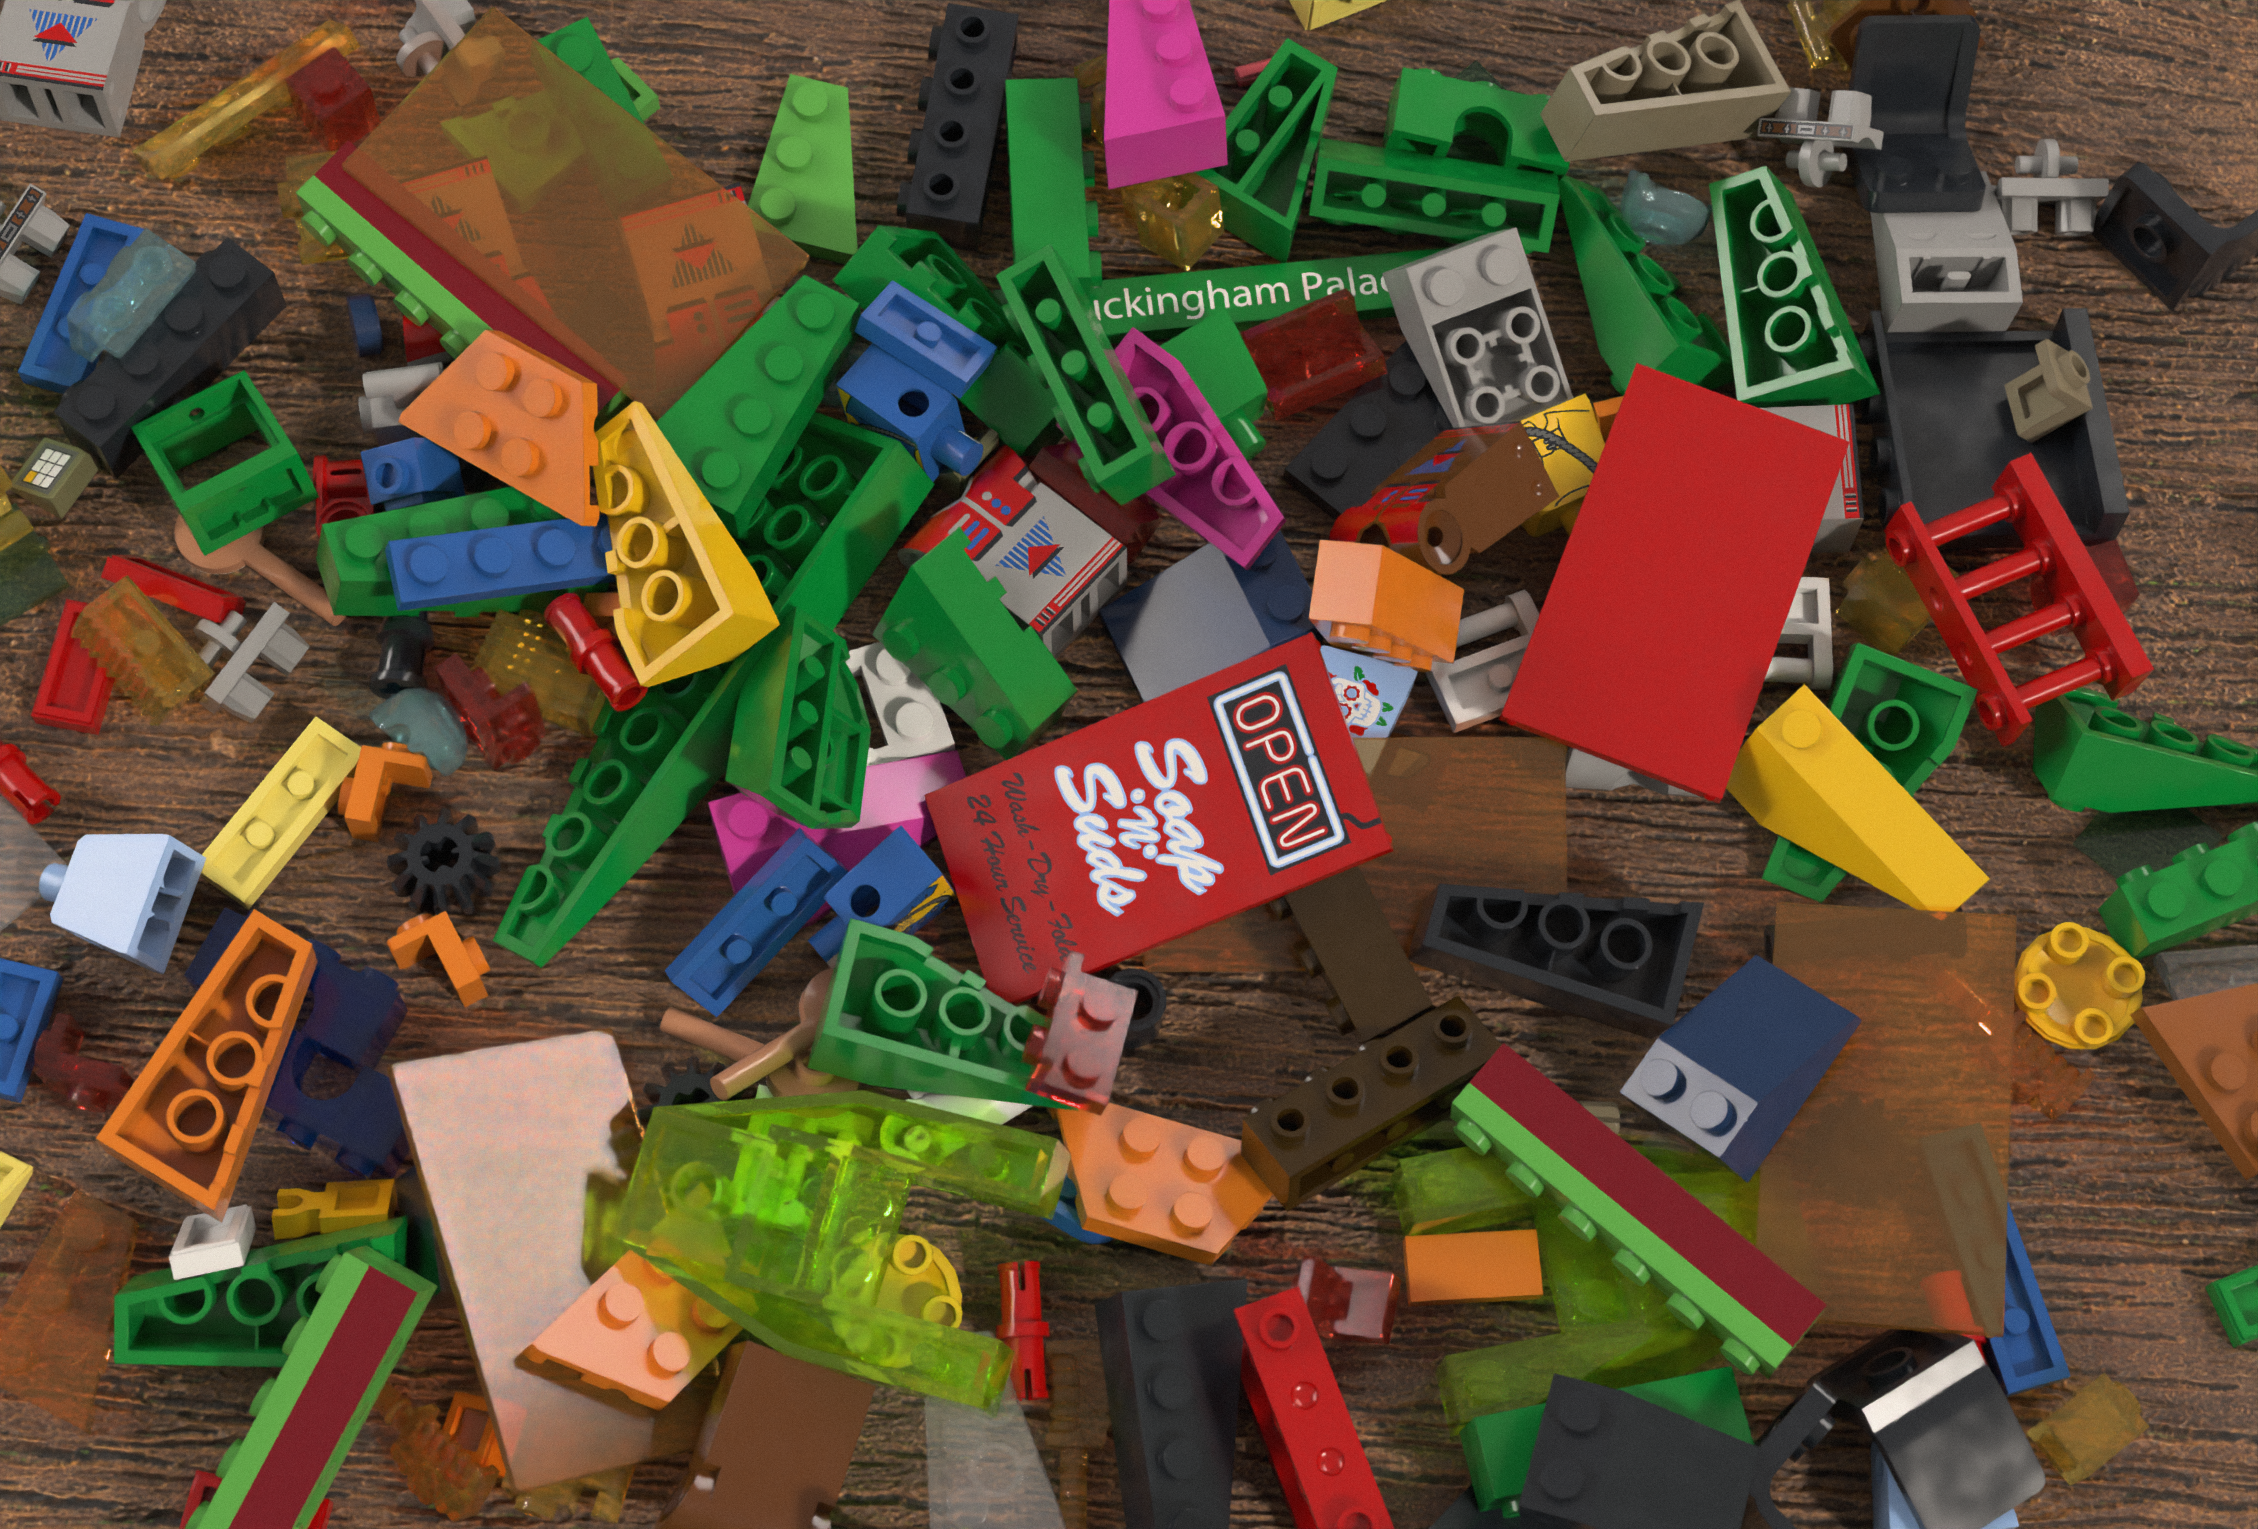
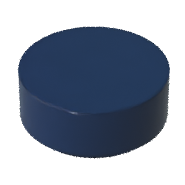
M365 293L346 297L348 316L358 357L362 358L381 354V351L384 350L383 339L373 296Z

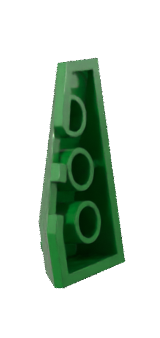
M1857 642L1849 646L1826 707L1913 797L1914 793L1937 766H1940L1954 750L1978 689ZM1777 834L1761 879L1822 903L1848 872Z
M2082 687L2036 706L2032 771L2048 792V798L2064 809L2082 812L2087 807L2114 813L2258 803V749L2216 734H2209L2205 742H2201L2193 733L2174 724V719L2154 712L2150 722L2140 720L2117 710L2118 699L2111 701L2107 694Z
M850 918L821 1009L807 1068L872 1086L1079 1110L1082 1105L1093 1049L1091 1045L1028 1006L1015 1007L984 987L986 980L970 970H967L965 974L957 971L933 956L931 953L934 948L917 937Z

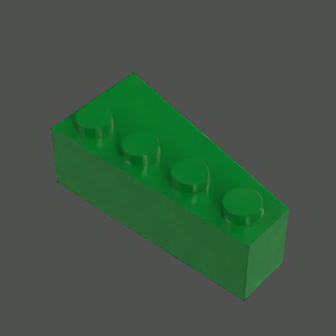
M1766 166L1710 183L1709 188L1737 400L1758 408L1843 405L1880 394L1793 194Z
M878 225L835 276L833 281L854 301L860 303L861 308L866 310L893 280L997 346L991 364L961 398L955 397L989 428L999 433L1000 446L1003 444L1008 445L1018 456H1047L1065 436L1056 426L1058 422L1052 410L1053 407L1059 404L1051 388L1044 389L1033 373L1027 357L1033 354V351L1026 337L1019 338L1003 312V304L937 232Z
M803 275L656 422L728 532L738 538L743 534L860 336L855 332L861 315L860 303L806 275Z
M512 486L322 524L316 562L335 616H419L420 611H453L454 617H479L480 612H518V618H544L547 606L554 599L565 593L577 594L581 599L580 602L583 604L586 593H607L609 583L410 610H397L385 548L389 541L567 519V517Z
M408 1216L248 1251L244 1266L174 1280L171 1268L134 1276L114 1296V1364L284 1367L289 1357L282 1352L286 1338L301 1317L307 1316L310 1318L322 1296L321 1293L315 1290L317 1281L328 1262L336 1254L343 1256L345 1251L367 1245L408 1269ZM406 1344L404 1350L402 1351V1353H401V1355H400L398 1361L400 1360V1358L402 1357V1355H403L404 1352L406 1351V1349H407V1344Z

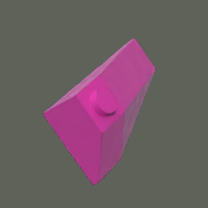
M1132 327L1114 351L1176 473L1175 476L1141 495L1248 571L1287 520L1182 363ZM1057 423L1056 426L1063 432L1060 425ZM1074 439L1072 442L1080 449L1076 439Z
M954 750L867 766L860 822L852 828L810 829L775 814L742 793L708 802L713 829L734 896L799 827L838 859L848 871H851L900 825H902L919 847L923 849L938 838L931 814L926 808L927 802L924 795L966 777L958 751ZM827 901L802 928L815 924L830 913V908L832 907Z

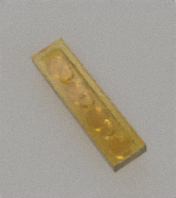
M329 19L133 150L132 153L148 174L160 180L167 176L170 180L180 178L195 169L201 162L198 155L216 143L220 146H225L244 136L251 128L248 122L265 110L273 113L292 104L300 96L298 88L317 76L321 80L341 71L349 63L346 56L361 46L347 25Z

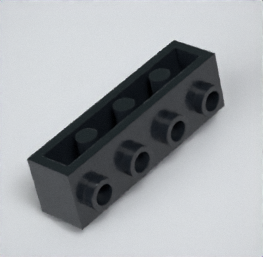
M948 3L944 25H933L931 31L928 60L936 61L933 77H922L918 112L926 113L923 129L912 128L907 164L915 165L912 182L904 180L901 182L897 201V216L906 218L907 229L937 232L951 248L978 253L1005 115V80L1012 79L1018 48L1019 14Z
M228 237L214 251L210 250L202 254L194 263L190 275L172 293L159 297L151 306L147 318L128 337H122L115 341L107 350L103 362L85 380L75 382L63 394L60 405L53 412L70 443L89 453L97 465L117 479L144 452L131 427L205 390L287 307L274 272Z

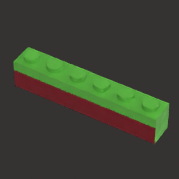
M349 140L296 192L304 214L300 221L306 230L324 246L328 247L334 241L350 255L347 258V263L366 283L374 287L380 281L396 295L393 299L394 304L410 321L417 326H422L427 321L442 334L443 337L439 341L454 359L485 330L501 331L597 383L598 415L594 421V432L598 431L632 403L630 384L623 375Z
M1505 1043L1499 1047L1452 1102L1451 1119L1457 1123L1453 1131L1468 1147L1480 1155H1485L1488 1150L1493 1152L1510 1166L1505 1173L1519 1189L1535 1199L1542 1193L1562 1209L1558 1215L1559 1219L1570 1231L1586 1242H1590L1595 1236L1615 1253L1611 1261L1619 1271L1640 1286H1644L1647 1281L1651 1282L1669 1297L1665 1306L1678 1320L1695 1331L1703 1325L1723 1342L1719 1348L1720 1352L1742 1372L1752 1376L1758 1370L1769 1379L1826 1308L1827 1304Z
M367 1245L345 1251L343 1256L336 1254L328 1262L317 1281L315 1290L321 1293L322 1296L310 1318L307 1316L301 1317L286 1338L282 1352L289 1357L277 1380L273 1377L269 1378L260 1388L251 1404L249 1414L256 1419L244 1441L237 1439L223 1456L216 1471V1476L221 1478L222 1482L211 1503L207 1500L202 1502L191 1516L185 1529H308L434 1294L437 1285Z

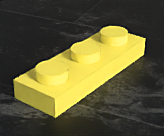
M315 717L202 855L206 857V861L200 877L249 910L338 801L344 778L346 776L354 778L361 747L318 717Z

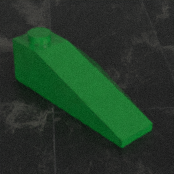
M1564 175L1559 181L1560 198L1599 352L1613 372L1610 376V381L1614 388L1624 396L1636 363L1649 366L1652 369L1709 390L1734 381L1730 342L1707 312H1702L1696 317L1675 294L1683 286L1682 283L1671 271H1665L1654 260L1640 253L1646 246L1645 240L1601 189Z

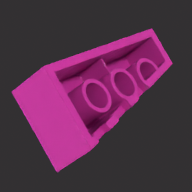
M1109 0L1104 125L1108 190L1228 165L1225 113L1189 0Z

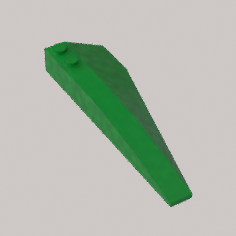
M814 412L741 537L738 538L732 534L730 535L755 570L780 625L788 612L798 606L833 631L935 484L900 441ZM779 626L732 661L648 687V691L643 699L632 708L616 711L610 705L611 702L608 698H606L592 728V731L598 738L589 758H578L568 779V782L574 786V790L562 815L552 814L542 834V837L546 840L544 854L539 864L526 868L494 936L493 941L499 947L542 968L625 885L687 817L727 770L740 688Z

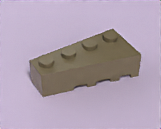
M1736 0L1726 4L1720 13L1708 17L1706 13L1689 19L1681 29L1668 34L1661 30L1647 36L1641 45L1631 49L1624 45L1570 67L1540 115L1564 161L1568 162L1759 137L1757 134L1760 118H1772L1791 91L1741 1Z

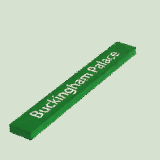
M1448 248L1102 280L1101 288H1090V304L1111 344L1120 343L1132 327L1150 340L1174 338L1224 307L1231 315L1238 331L1397 317L1382 273ZM1002 289L993 290V294L1003 305L1008 303Z

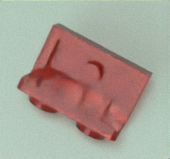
M1346 288L1240 333L1266 384L1268 393L1265 405L1276 421L1388 373L1384 354L1359 322L1355 299Z
M1066 442L1043 447L1029 467L1041 477L1039 483L1042 482L1126 546L1127 565L1133 563L1164 519V516L1148 504V499L1144 494L1121 506L1105 490L1096 493L1087 482L1078 464V460L1084 457L1078 444Z

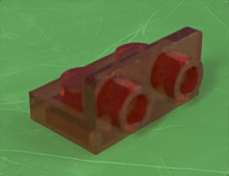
M457 653L435 667L450 713L494 771L506 762L510 764L519 763L537 750L541 743L540 739L546 735V729L536 694L528 682L521 683L501 697L487 673L480 666L470 671Z
M1071 950L1061 970L1050 967L1039 995L1038 1005L1048 1008L1043 1026L1037 1024L1032 1026L1024 1047L1021 1062L1031 1065L1025 1090L1101 1116L1109 1101L1138 991L1081 972L1085 954Z

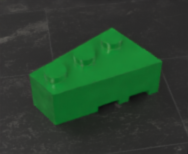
M1287 38L1226 119L1228 165L1189 173L1185 205L1279 262L1287 263L1318 153L1320 138H1322L1331 107L1338 67Z
M958 527L911 566L872 635L884 645L886 651L894 659L902 662L925 683L940 702L948 705L972 727L987 746L994 748L1001 756L1008 760L1022 754L1056 724L1078 690L1033 627L1030 625L1022 631L1000 600L1007 591L996 576L988 581L985 580L964 550L971 544V541L961 527Z

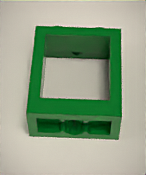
M245 370L131 427L154 472L204 556L319 498L298 452ZM201 408L197 415H189L193 409ZM259 430L269 449L187 491L185 490L175 471Z

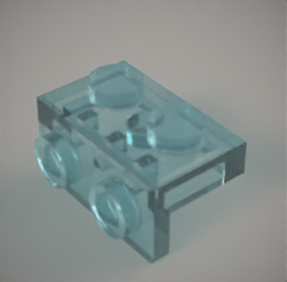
M145 228L130 247H123L115 255L108 266L105 276L92 291L84 292L71 307L67 316L71 349L91 363L103 349L117 358L123 357L196 271L195 262L158 235Z

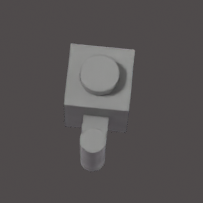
M442 362L371 371L363 374L365 396L359 397L358 401L364 434L375 433L379 447L413 437L425 438L402 425L398 420L401 413L444 371Z

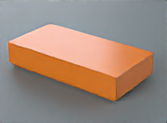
M1537 1229L1405 1236L1402 1241L1408 1307L1535 1300L1543 1296Z

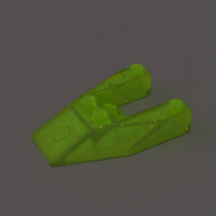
M865 1090L659 1106L653 1108L613 1238L786 1357L924 1400L996 1419L1015 1352L998 1339L877 1308V1300L912 1184L1053 1220L1071 1154L1056 1138Z
M1631 1145L1814 1295L1819 1296L1822 1293L1788 1165L1762 1162L1747 1183L1704 1154ZM1461 1147L1399 1159L1391 1176V1182L1404 1237L1446 1234L1533 1217L1561 1330L1559 1334L1446 1355L1435 1372L1450 1436L1460 1435L1459 1432L1474 1417L1546 1403L1554 1373L1618 1389L1683 1376L1721 1353L1719 1348L1723 1342L1703 1325L1695 1331L1678 1320L1665 1306L1669 1297L1649 1281L1644 1286H1640L1627 1278L1611 1261L1615 1253L1595 1236L1590 1242H1586L1570 1231L1558 1217L1562 1209L1541 1193L1535 1199L1519 1189L1505 1173L1510 1166L1490 1150L1485 1155H1480L1470 1147Z

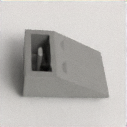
M1980 171L1986 184L1982 208L1979 211L1871 212L1884 333L2006 331L2023 303L2017 250L1986 171Z
M1517 227L1488 233L1382 273L1401 330L1453 428L1522 421L1573 399Z

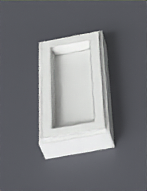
M246 1204L227 1208L222 1223L206 1213L186 1217L169 1255L174 1280L244 1266L256 1231L252 1207H247Z

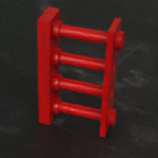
M2032 453L2008 463L1991 487L1994 491L1993 497L1926 524L1923 523L1913 503L1910 501L1898 508L1884 530L1886 546L1890 557L1897 566L1904 567L1968 685L1978 689L1975 696L1977 714L1983 725L1988 730L1995 732L2002 747L2014 743L2033 721L2027 711L2028 709L2094 681L2103 685L2111 701L2133 693L2154 670ZM2003 519L2008 523H2012L2024 544V550L1956 578L1953 577L1937 546ZM2032 573L2042 576L2055 599L2054 604L1984 632L1966 600ZM2062 627L2073 631L2085 653V658L2014 687L1997 654Z
M1299 1286L1234 1309L1233 1313L1243 1337L1240 1388L1295 1529H1394Z

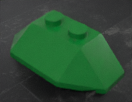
M796 606L788 612L740 688L725 781L736 787L745 796L751 797L775 814L810 829L852 828L860 822L871 736L870 724L859 686L846 664V661L850 659L846 640Z

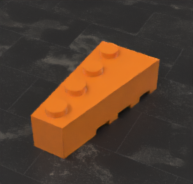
M1320 540L1309 620L1331 647L1356 654L1372 655L1373 658L1392 661L1394 666L1411 668L1419 672H1431L1432 662L1454 664L1464 589L1383 545Z
M254 909L96 1137V1140L106 1153L221 1223L318 962L311 943Z

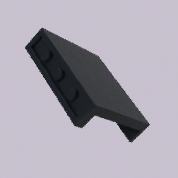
M2063 308L2053 331L1884 333L1880 311L1870 312L1863 334L1856 335L1855 337L1880 392L1878 395L1861 399V415L1864 422H1871L1873 438L1870 443L1869 461L1872 473L1880 474L1882 489L1878 499V515L1882 526H1887L1898 508L1910 501L1913 503L1923 523L1926 524L1994 496V491L1991 487L2008 463L2032 453L2084 546H2113L2130 512L2087 308ZM2045 339H2049L2067 351H2075L2084 360L2090 373V382L2086 385L2093 409L2084 412L2081 416L2030 443L2017 435L2004 385L2040 365L2035 345ZM2003 519L1939 545L1937 548H2024V544L2012 523H2008Z

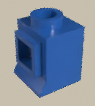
M413 437L360 452L371 505H385V510L391 511L466 496L458 456L427 438Z

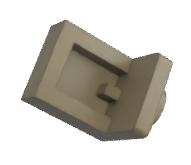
M2045 339L2035 345L2040 365L2004 385L2017 435L2030 443L2081 416L2084 412L2093 409L2086 385L2090 382V373L2084 360L2075 351H2067L2049 339Z

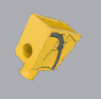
M1586 393L1521 421L1559 495L1556 500L1521 524L1526 532L1533 537H1539L1562 526L1570 537L1604 449L1605 442Z

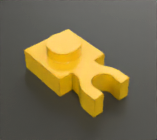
M395 1179L327 1182L325 1192H311L297 1188L278 1189V1209H273L272 1213L274 1238L291 1239L312 1232H320L322 1235L394 1219L397 1205Z

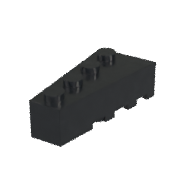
M1440 883L1423 900L1407 958L1410 962L1653 1039L1673 1026L1704 903L1680 901L1678 904L1650 902L1648 898L1623 897L1621 899L1584 897V894L1567 892H1559L1556 895L1525 893L1523 889Z
M1248 1279L1122 1291L1094 1305L1126 1529H1229L1243 1337L1233 1311L1246 1305Z

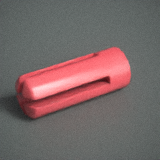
M1272 58L1235 67L1234 75H1236L1235 81L1238 86L1244 87L1253 84Z

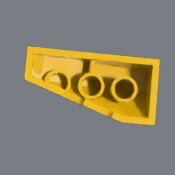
M633 401L595 432V436L598 439L599 466H593L599 511L608 517L612 550L605 552L607 572L616 575L620 608L613 610L616 633L640 686L651 687L732 661L778 627L780 623L755 570L644 405Z
M1805 684L1759 725L1740 748L1726 789L1761 826L1931 918L1943 923L1990 880Z

